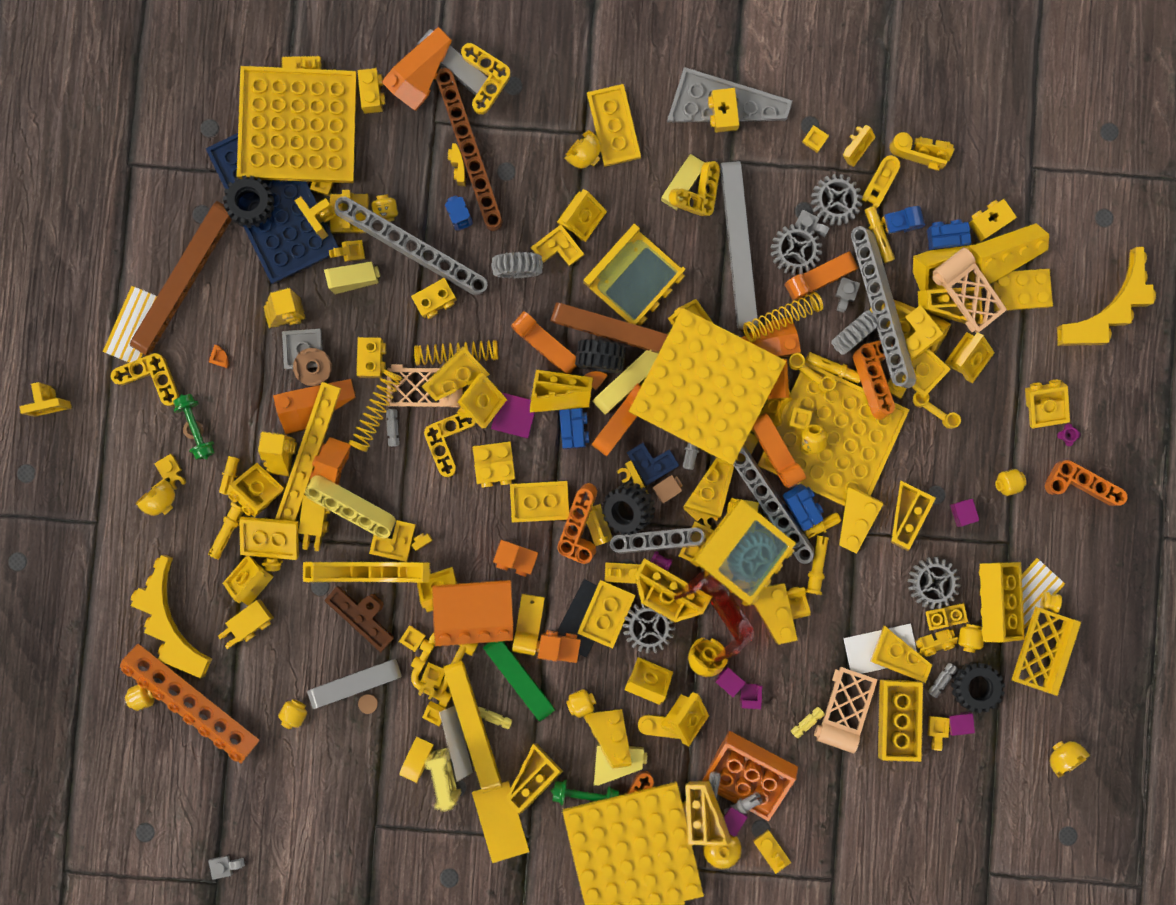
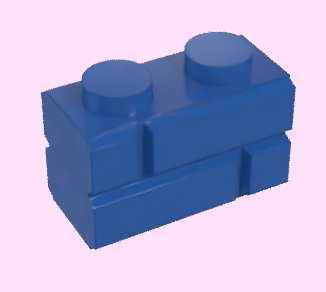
M456 195L448 198L445 207L455 230L460 231L472 226L473 222L463 197Z
M961 219L953 220L951 224L945 225L943 222H935L927 229L929 251L971 245L969 223L963 222Z
M582 408L559 410L562 448H585V443H589L588 431L584 432V424H587V413H583Z
M799 484L782 495L796 522L803 531L823 521L821 515L823 510L818 502L815 503L812 498L815 495L810 487L806 488L803 484Z

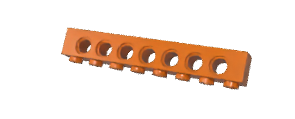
M137 644L123 658L119 667L125 675L133 677L137 684L144 689H148L155 699L162 700L167 704L170 711L177 712L187 724L197 728L202 736L211 739L217 748L226 751L232 760L242 763L260 741L141 645ZM143 666L147 671H141L138 667ZM154 678H159L162 683H156ZM174 690L177 693V695L173 696L169 693V691ZM189 702L193 707L188 708L184 703ZM199 715H206L208 720L201 719ZM215 727H221L223 732L216 731ZM230 739H236L238 744H233Z

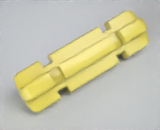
M478 707L480 716L485 721L498 726L500 724L506 729L511 727L512 719L504 718L503 715Z
M815 708L812 714H809L798 723V727L795 726L791 730L796 738H800L804 731L807 732L817 723L816 720H820L825 715L821 708Z

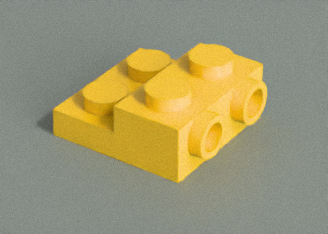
M1055 379L1050 380L1049 384L1046 385L1032 383L1030 387L1025 388L1026 406L1029 408L1031 428L1070 422L1068 386L1064 382Z
M511 442L473 446L477 485L481 484V487L485 488L492 487L495 482L507 485L512 484V480H516Z
M256 463L232 482L227 492L231 501H238L242 505V510L246 515H252L255 518L285 488Z

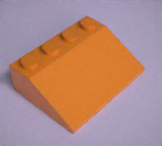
M511 580L432 586L435 646L513 641Z
M729 731L702 781H709L710 773L713 771L720 773L721 777L717 794L735 804L739 799H745L758 792L761 797L757 799L762 798L763 803L749 811L769 821L795 782L798 766Z

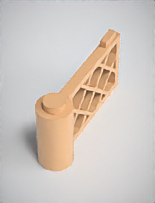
M962 248L933 271L934 282L937 285L944 286L966 318L967 322L965 324L971 332L979 333L1007 310L975 264V258L968 249ZM972 270L976 274L975 283L967 282L968 273ZM955 283H962L961 294H956L952 289ZM967 284L975 286L974 296L965 295ZM979 286L987 290L986 298L978 297ZM965 298L973 299L972 310L965 308ZM977 300L986 301L984 312L976 311ZM990 302L995 303L999 308L996 313H989ZM975 314L984 315L983 323L979 326L975 322Z
M391 364V368H387V370L393 373H400L404 379L400 382V385L388 384L393 385L404 397L399 402H392V399L387 398V401L390 403L387 407L458 408L460 405L457 402L463 395V387L440 399L439 403H432L427 398L429 394L426 393L424 395L418 387L425 380L428 381L427 378L432 373H436L440 368H403V364ZM413 373H419L423 377L416 385L409 379ZM387 376V380L393 382L392 379ZM407 380L413 388L405 395L399 387ZM415 390L423 396L418 402H412L408 398Z
M840 667L839 670L835 669L832 678L835 684L823 722L821 725H817L814 736L821 743L854 754L859 745L860 734L877 679ZM843 672L850 674L854 681L845 687L841 681ZM863 680L870 681V689L863 693L858 683ZM856 685L860 695L850 699L846 689ZM844 691L848 701L838 705L835 699L836 694ZM862 697L865 703L864 708L856 711L852 701ZM850 703L854 713L844 717L840 707ZM837 709L842 719L837 722L828 720L830 713ZM855 715L859 721L857 730L850 728L846 721Z

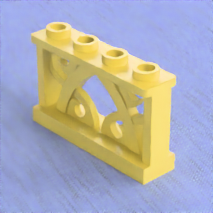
M449 748L435 750L430 754L425 763L426 768L431 769L437 795L435 808L447 811L453 809V806L457 803L461 795V789L456 787Z

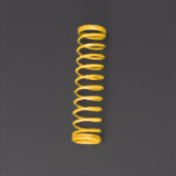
M811 292L810 295H805L804 298H799L798 301H792L791 304L788 303L785 307L781 306L778 310H773L772 313L768 312L765 316L761 315L759 320L755 318L752 322L744 323L743 330L747 339L751 342L756 341V338L760 339L759 330L753 324L755 320L758 321L761 333L767 336L766 328L760 321L761 317L765 318L767 329L770 333H773L774 329L767 318L768 314L771 315L774 327L780 330V324L773 315L774 311L778 312L780 323L783 327H786L787 323L780 312L781 308L784 309L787 321L793 324V318L786 309L787 305L791 306V312L796 321L800 320L799 313L803 318H806L805 309L799 303L800 299L804 300V306L809 315L813 314L812 308L816 312L822 311L823 301L820 295L816 292ZM813 294L817 297L820 303V309L816 300L813 298ZM807 296L810 297L812 307L810 306L809 302L805 299ZM794 302L797 303L798 311L793 306ZM806 303H807L808 306L810 307L811 314L809 313V311H808V309H807V307H806ZM799 305L803 309L805 316L802 315ZM793 309L797 313L798 319L795 317ZM786 311L788 312L792 322L789 321ZM780 315L782 316L785 325L782 323ZM767 321L769 322L772 331L769 329ZM761 325L763 326V328H764V330H765V334H764L763 331H762ZM747 326L750 328L752 332L753 339L750 337L747 331ZM754 327L757 330L759 337L756 335Z
M493 340V354L490 341H487L486 357L483 343L480 341L479 359L475 342H472V356L475 352L478 362L481 358V348L485 361L488 360L489 349L491 358L498 360L497 340ZM459 342L457 343V352L460 350ZM465 342L464 347L468 350L467 342ZM442 343L441 362L439 360L436 344H434L433 362L431 360L428 344L426 346V362H424L421 345H415L414 355L416 365L420 366V356L423 364L426 365L428 361V355L432 365L435 363L436 356L439 364H441L443 361V353L445 361L447 362L444 344ZM451 343L449 344V359L451 354L452 356L454 355Z
M384 369L383 373L391 379H393L394 381H396L397 383L380 378V381L387 384L394 390L379 385H376V387L391 397L373 392L374 395L385 401L387 404L378 402L373 399H369L372 403L376 404L384 411L372 408L370 406H366V408L373 411L381 418L363 413V415L373 420L378 425L363 420H359L361 423L365 424L373 430L369 431L360 427H356L358 430L362 431L370 438L353 434L355 437L359 438L367 445H363L356 441L349 440L350 445L365 452H367V447H370V445L364 439L373 440V437L367 432L377 433L376 430L370 425L376 427L380 426V424L373 418L382 420L383 417L378 412L386 413L387 411L381 405H390V403L382 397L393 399V396L385 390L397 392V390L388 383L400 385L399 381H402V377L386 369Z

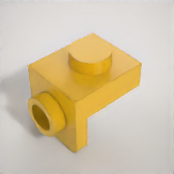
M805 587L789 589L787 595L793 619L810 616L811 611L807 602Z

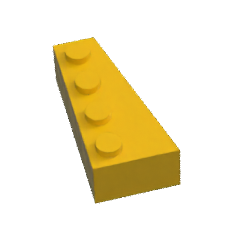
M1035 223L970 246L969 251L975 258V264L988 283L991 284L1046 252L1049 247V233ZM972 270L969 272V279L975 283L976 274Z

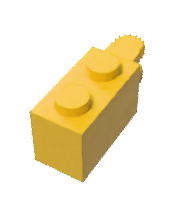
M303 495L298 533L304 534L302 547L304 550H308L310 535H315L314 548L315 551H320L322 536L329 529V522L326 521L327 514H330L331 511L313 502L306 495Z
M261 599L256 600L227 621L225 624L228 628L219 634L218 637L221 640L231 632L233 633L235 638L225 645L229 649L240 641L245 640L247 642L256 636L254 632L258 629L264 630L271 625L270 620L274 617Z

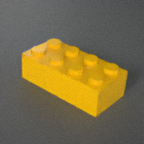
M1021 562L980 564L983 642L1024 640Z
M880 680L878 758L881 760L921 762L922 682Z

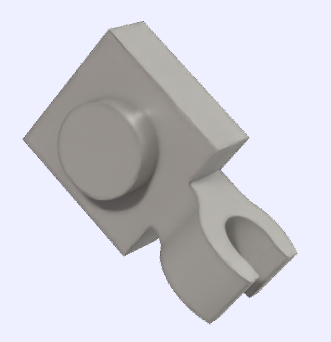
M802 210L794 226L797 229L798 224H801V230L808 226V233L814 230L815 233L823 237L826 236L829 227L818 224L819 218L805 210Z
M844 277L840 279L835 295L840 298L836 311L844 313L848 301L854 302L860 285L859 282Z
M229 855L208 860L212 880L233 875L232 870L245 866L244 858L230 861Z

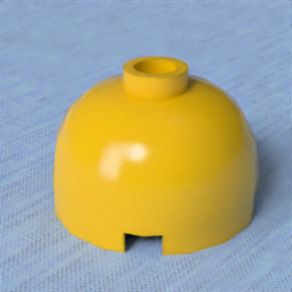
M587 130L583 134L585 138L578 139L568 150L566 157H564L574 167L586 168L590 164L594 166L600 160L598 155L601 151V143L591 130Z
M162 479L148 493L146 492L136 502V505L147 515L156 516L161 513L165 515L173 508L171 504L175 500L174 489L168 481Z
M697 639L689 651L688 661L690 667L695 673L703 677H713L719 674L728 662L726 649L715 639Z
M1060 741L1052 747L1055 751L1050 755L1049 761L1054 773L1058 778H1061L1066 771H1072L1087 760L1086 758L1090 757L1084 747L1076 742L1069 741L1063 743Z
M730 834L732 841L728 845H703V854L707 862L719 869H728L734 866L740 859L742 851L741 843L737 836L734 837Z

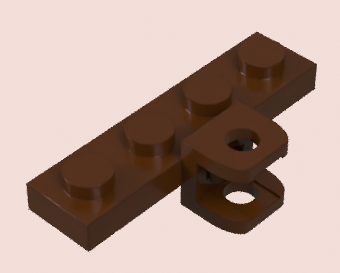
M336 586L324 600L378 651L382 652L395 638L374 619L384 606V602L375 594H370L358 604L342 588Z

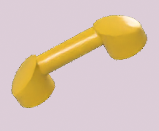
M794 353L790 356V368L803 372L818 384L821 391L830 392L836 387V380L832 376L822 378L804 364L805 358L802 354Z
M917 392L913 395L914 405L919 408L924 407L941 419L942 424L946 428L953 429L960 425V416L954 412L947 415L929 402V394L924 398Z

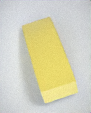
M690 154L661 197V201L678 210L677 207L671 205L669 193L673 189L680 188L690 191L701 174V168L705 162Z

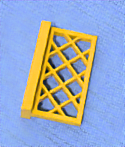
M1035 607L1011 680L1058 696L1081 622ZM1040 612L1045 614L1047 622L1041 625L1038 622ZM1059 619L1063 620L1061 629L1056 631L1053 622ZM1049 625L1052 634L1045 637L1042 628ZM1038 631L1041 640L1033 643L1032 635ZM1055 637L1056 646L1050 649L1047 641ZM1044 644L1047 652L1039 656L1036 647ZM1032 650L1035 658L1028 662L1026 654ZM1049 656L1050 664L1044 668L1041 659ZM1038 662L1041 670L1033 674L1030 665ZM1026 668L1029 677L1024 680L1019 679L1021 671ZM1041 674L1045 678L1043 686H1039L1035 679Z

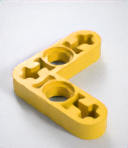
M467 43L461 49L463 59L488 75V78L472 102L474 111L482 115L489 111L509 81L511 73L506 64L478 46ZM473 49L474 55L478 57L477 62H475L476 58L469 55L467 57L466 50L471 51ZM483 59L491 61V65L488 68L481 66ZM495 64H497V70L501 72L503 71V69L505 70L506 76L502 75L501 77H499V73L496 70H493ZM490 84L497 87V91L493 94H489L486 91L487 86ZM484 94L487 97L484 101V105L486 107H481L480 109H478L477 102L481 103L484 100V96L482 95Z
M711 161L705 162L702 165L697 194L681 188L671 190L669 193L671 205L699 216H710L715 207L720 175L718 163ZM707 184L709 185V188H710L709 193L706 192V185H707ZM691 198L694 201L693 207L690 206Z
M150 354L117 367L111 372V380L118 385H126L151 375L159 398L166 406H174L173 400L179 398V393L167 362L160 354ZM154 358L161 361L158 363V366L160 369H164L165 371H159L155 374V371H158L157 366L152 365V363L154 362ZM137 364L143 366V372L139 375L134 373V367ZM119 372L123 374L129 372L132 376L131 378L130 375H125L122 377V381L116 377L119 376ZM161 375L168 377V382L165 385H160L158 382V378ZM171 386V389H168L169 394L174 395V397L172 398V402L165 399L168 397V394L166 391H162V389H167Z
M455 414L430 424L425 428L424 435L438 471L442 476L451 477L456 472V465L445 438L475 426L476 422L473 419L471 424L468 422L461 423L464 427L460 428V424L456 419L460 416ZM448 421L456 423L454 431H447L445 426ZM431 428L438 430L436 434L437 440L442 438V442H437L433 446L431 442H435L434 438L428 436ZM437 446L445 447L446 452L443 456L435 454ZM447 456L450 458L446 460L449 466L452 465L451 473L449 474L446 471H442L445 468L444 463L438 462V460L445 459Z

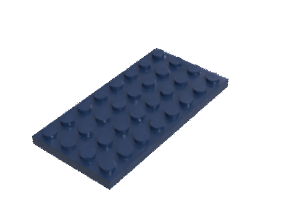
M238 133L206 148L225 189H229L228 184L230 182L233 184L235 182L234 179L237 178ZM262 180L263 183L267 184L274 198V211H271L272 216L270 218L267 217L265 224L263 222L259 223V227L252 225V228H247L244 225V229L272 285L329 258V250L339 248L327 222L323 221L320 223L329 235L322 240L294 201L301 196L310 208L318 204L307 181ZM246 193L239 199L238 207L243 211L254 210L259 205L260 197L255 193Z

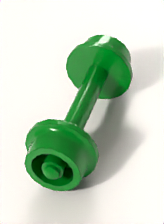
M181 394L179 398L173 400L175 406L173 411L174 413L184 411L197 446L190 449L189 452L193 453L196 460H207L209 456L215 453L213 448L215 443L213 441L204 443L191 410L199 402L195 401L192 394Z
M566 779L562 782L555 781V787L550 790L553 794V802H558L561 806H563L564 797L599 801L619 795V791L611 789V786H608L607 795L566 789Z

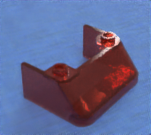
M705 570L690 581L673 599L676 601L695 593L700 587L704 593L712 597L710 600L711 604L735 638L714 658L715 662L737 655L753 639L754 629L726 586Z

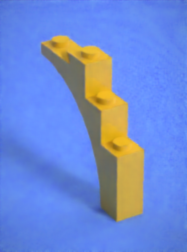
M1135 247L1130 250L1129 267L1125 281L1119 293L1106 308L1090 319L1078 323L1062 324L1057 327L1058 346L1105 345L1109 343L1112 336L1109 326H1126L1132 323L1134 312L1131 307H1144L1154 304L1156 292L1153 290V285H1145L1148 275L1147 271H1145L1147 254L1144 252V247Z
M161 555L154 563L153 568L155 570L153 575H150L146 581L147 588H138V590L133 592L131 606L152 615L145 622L144 627L146 629L144 633L165 642L158 650V660L196 677H205L212 658L199 652L184 638L171 616L167 599V580L173 558Z
M303 562V582L429 583L431 573L430 563Z

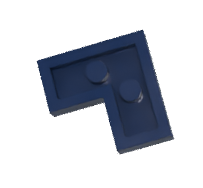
M644 443L627 452L646 486L679 466L670 449L654 459Z

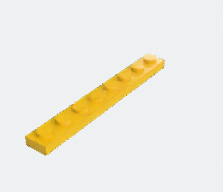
M325 382L321 383L275 520H297L303 495H305L310 482L311 472L314 469V466H312L314 457L316 455L319 456L321 445L323 444L341 388Z

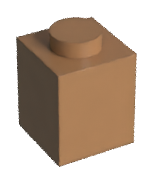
M671 475L652 487V489L663 504L682 492L681 487L683 485L677 476L674 478Z

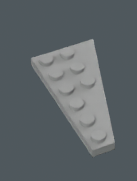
M684 67L667 122H710V115H713L712 108L708 106V97L711 96L712 90L735 88L739 121L787 120L792 100ZM721 107L720 110H722V113L725 114L726 111H724V108Z

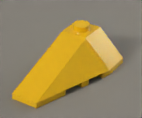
M973 245L930 250L913 256V274L920 291L945 289L944 286L937 285L934 282L933 271L962 248L969 250V247Z

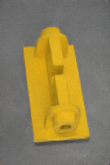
M915 138L913 151L950 161L954 152L953 144H950V142L936 140L935 145H932L933 139Z
M600 504L592 507L587 521L595 546L607 543L612 539Z
M946 629L935 633L937 638L935 641L932 634L918 638L915 642L917 648H921L919 654L928 657L936 654V651L942 649L947 651L954 648L958 637H955L953 630Z

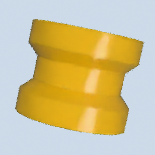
M1045 591L1041 597L1040 608L1058 613L1062 604V596L1059 594L1051 595L1050 592Z

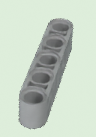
M429 29L417 44L419 45L433 30ZM449 46L440 66L451 70L454 78L476 96L487 77L477 68L467 63L462 55L452 46ZM490 84L487 86L486 91L489 94H493L497 91V87ZM482 94L484 96V100L482 102L484 103L487 97L484 94Z
M699 528L636 533L629 536L628 534L617 535L611 539L610 546L613 551L620 554L698 547L704 544L706 535ZM693 533H701V540L699 542L692 541ZM675 534H681L682 541L679 544H674L672 541ZM656 536L663 538V542L659 546H655L653 543ZM640 537L644 541L643 546L636 548L634 541ZM623 539L624 547L617 550L616 542Z
M393 659L307 691L312 708L316 709L401 678L402 674L397 660Z

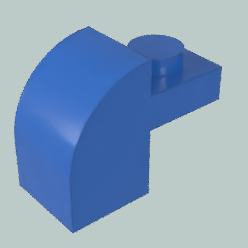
M920 206L908 207L904 210L884 215L889 234L900 231L905 233L921 229L925 226Z

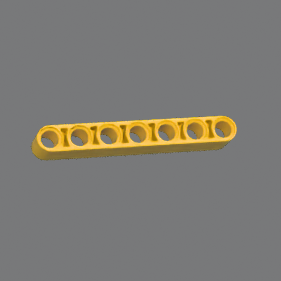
M459 661L443 666L482 792L485 793L502 788L499 771L464 662Z

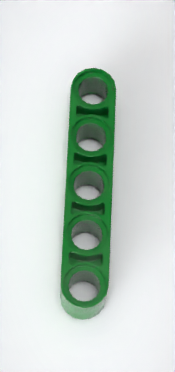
M504 641L488 642L483 646L485 652L539 722L556 711Z

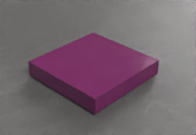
M502 393L507 401L494 416L491 429L528 439L535 412H530L531 400Z

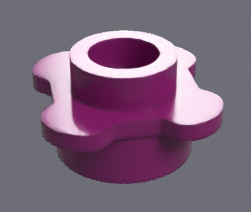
M1065 424L1064 429L1057 433V437L1062 439L1066 446L1070 447L1077 438H1080V432L1073 428L1071 424Z

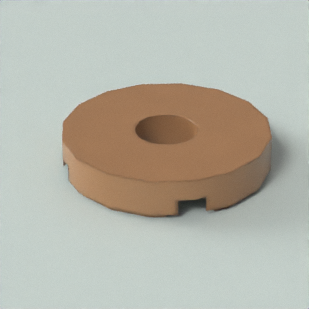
M307 348L296 356L293 362V371L301 383L308 386H318L330 377L332 363L324 351L317 348ZM310 362H316L318 366L317 370L313 373L309 372L307 368Z

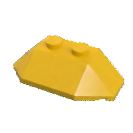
M645 558L635 574L641 603L675 623L702 615L712 598L710 595Z

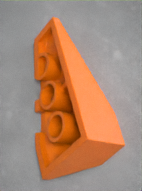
M437 27L391 69L382 80V83L393 95L417 111L429 96L431 91L429 88L433 79H436L438 75L436 72L440 63L443 62L452 40L440 27Z
M786 318V327H783L778 320L780 330H777L771 321L774 329L773 333L769 332L765 324L767 336H764L760 328H758L760 339L756 338L754 342L749 341L746 335L741 337L779 358L789 357L794 353H801L794 322L790 324ZM750 332L749 335L753 339L752 332Z
M351 379L328 383L341 388L334 410L339 409L356 398ZM321 385L273 395L277 415L285 434L306 429Z

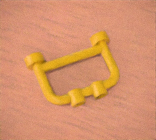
M434 633L430 636L429 640H423L420 646L423 652L420 658L415 656L411 667L414 668L411 681L418 690L425 685L419 681V675L435 646ZM479 643L459 644L460 647L452 663L461 661L465 653L473 656ZM445 676L438 690L434 689L433 698L440 701L438 705L444 708L447 707L452 698L451 693L446 691L448 683ZM427 690L423 691V693L429 695Z

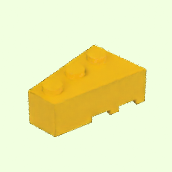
M290 288L270 293L266 305L263 306L269 328L288 323L290 325H297L301 323V320L306 319L300 297Z
M536 370L531 394L530 412L589 407L593 377Z
M261 432L258 452L261 460L266 461L263 464L264 467H267L266 471L269 474L290 476L292 457L297 451L295 439L286 435Z
M901 480L899 483L891 543L909 551L936 498Z
M533 743L505 799L518 814L523 813L563 772L537 743Z
M690 781L686 784L688 845H728L732 839L710 781Z

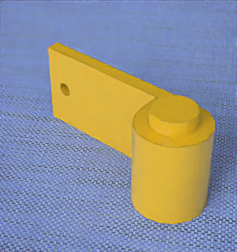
M898 133L890 143V152L897 157L927 165L928 168L937 171L939 169L942 170L947 164L946 160L911 150L913 140L908 133Z
M522 594L512 652L535 655L536 652H539L540 641L538 636L545 597Z

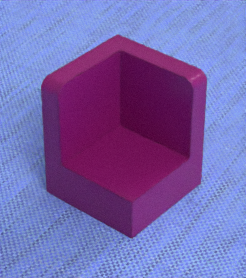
M967 499L950 505L957 527L979 521L973 499Z
M727 666L714 680L732 697L745 685V682Z
M745 683L741 688L740 707L761 709L762 685Z
M960 712V715L949 716V734L951 736L975 733L972 713Z
M730 807L723 817L729 834L736 837L747 819L746 814H742L733 807Z

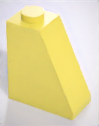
M372 262L324 270L328 288L334 294L379 283L378 277H381L378 266H374Z
M597 744L594 785H601L642 770L643 764L647 763V753L644 752V748L629 746L632 765L612 769L601 750L600 744Z

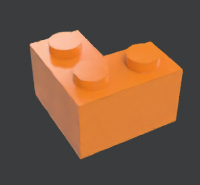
M329 437L326 444L323 443L321 445L319 456L316 455L312 463L314 469L311 472L310 480L313 476L320 475L339 485L341 472L349 458L351 445Z
M501 540L493 562L497 563V568L506 571L509 568L516 569V574L526 577L527 574H532L539 553Z
M547 630L546 633L541 635L538 658L577 663L581 639H578L576 634L566 633V636H560L557 631Z

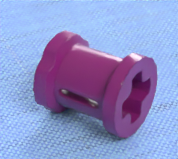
M655 551L650 562L668 571L673 561L671 558L667 559L661 556L658 551Z

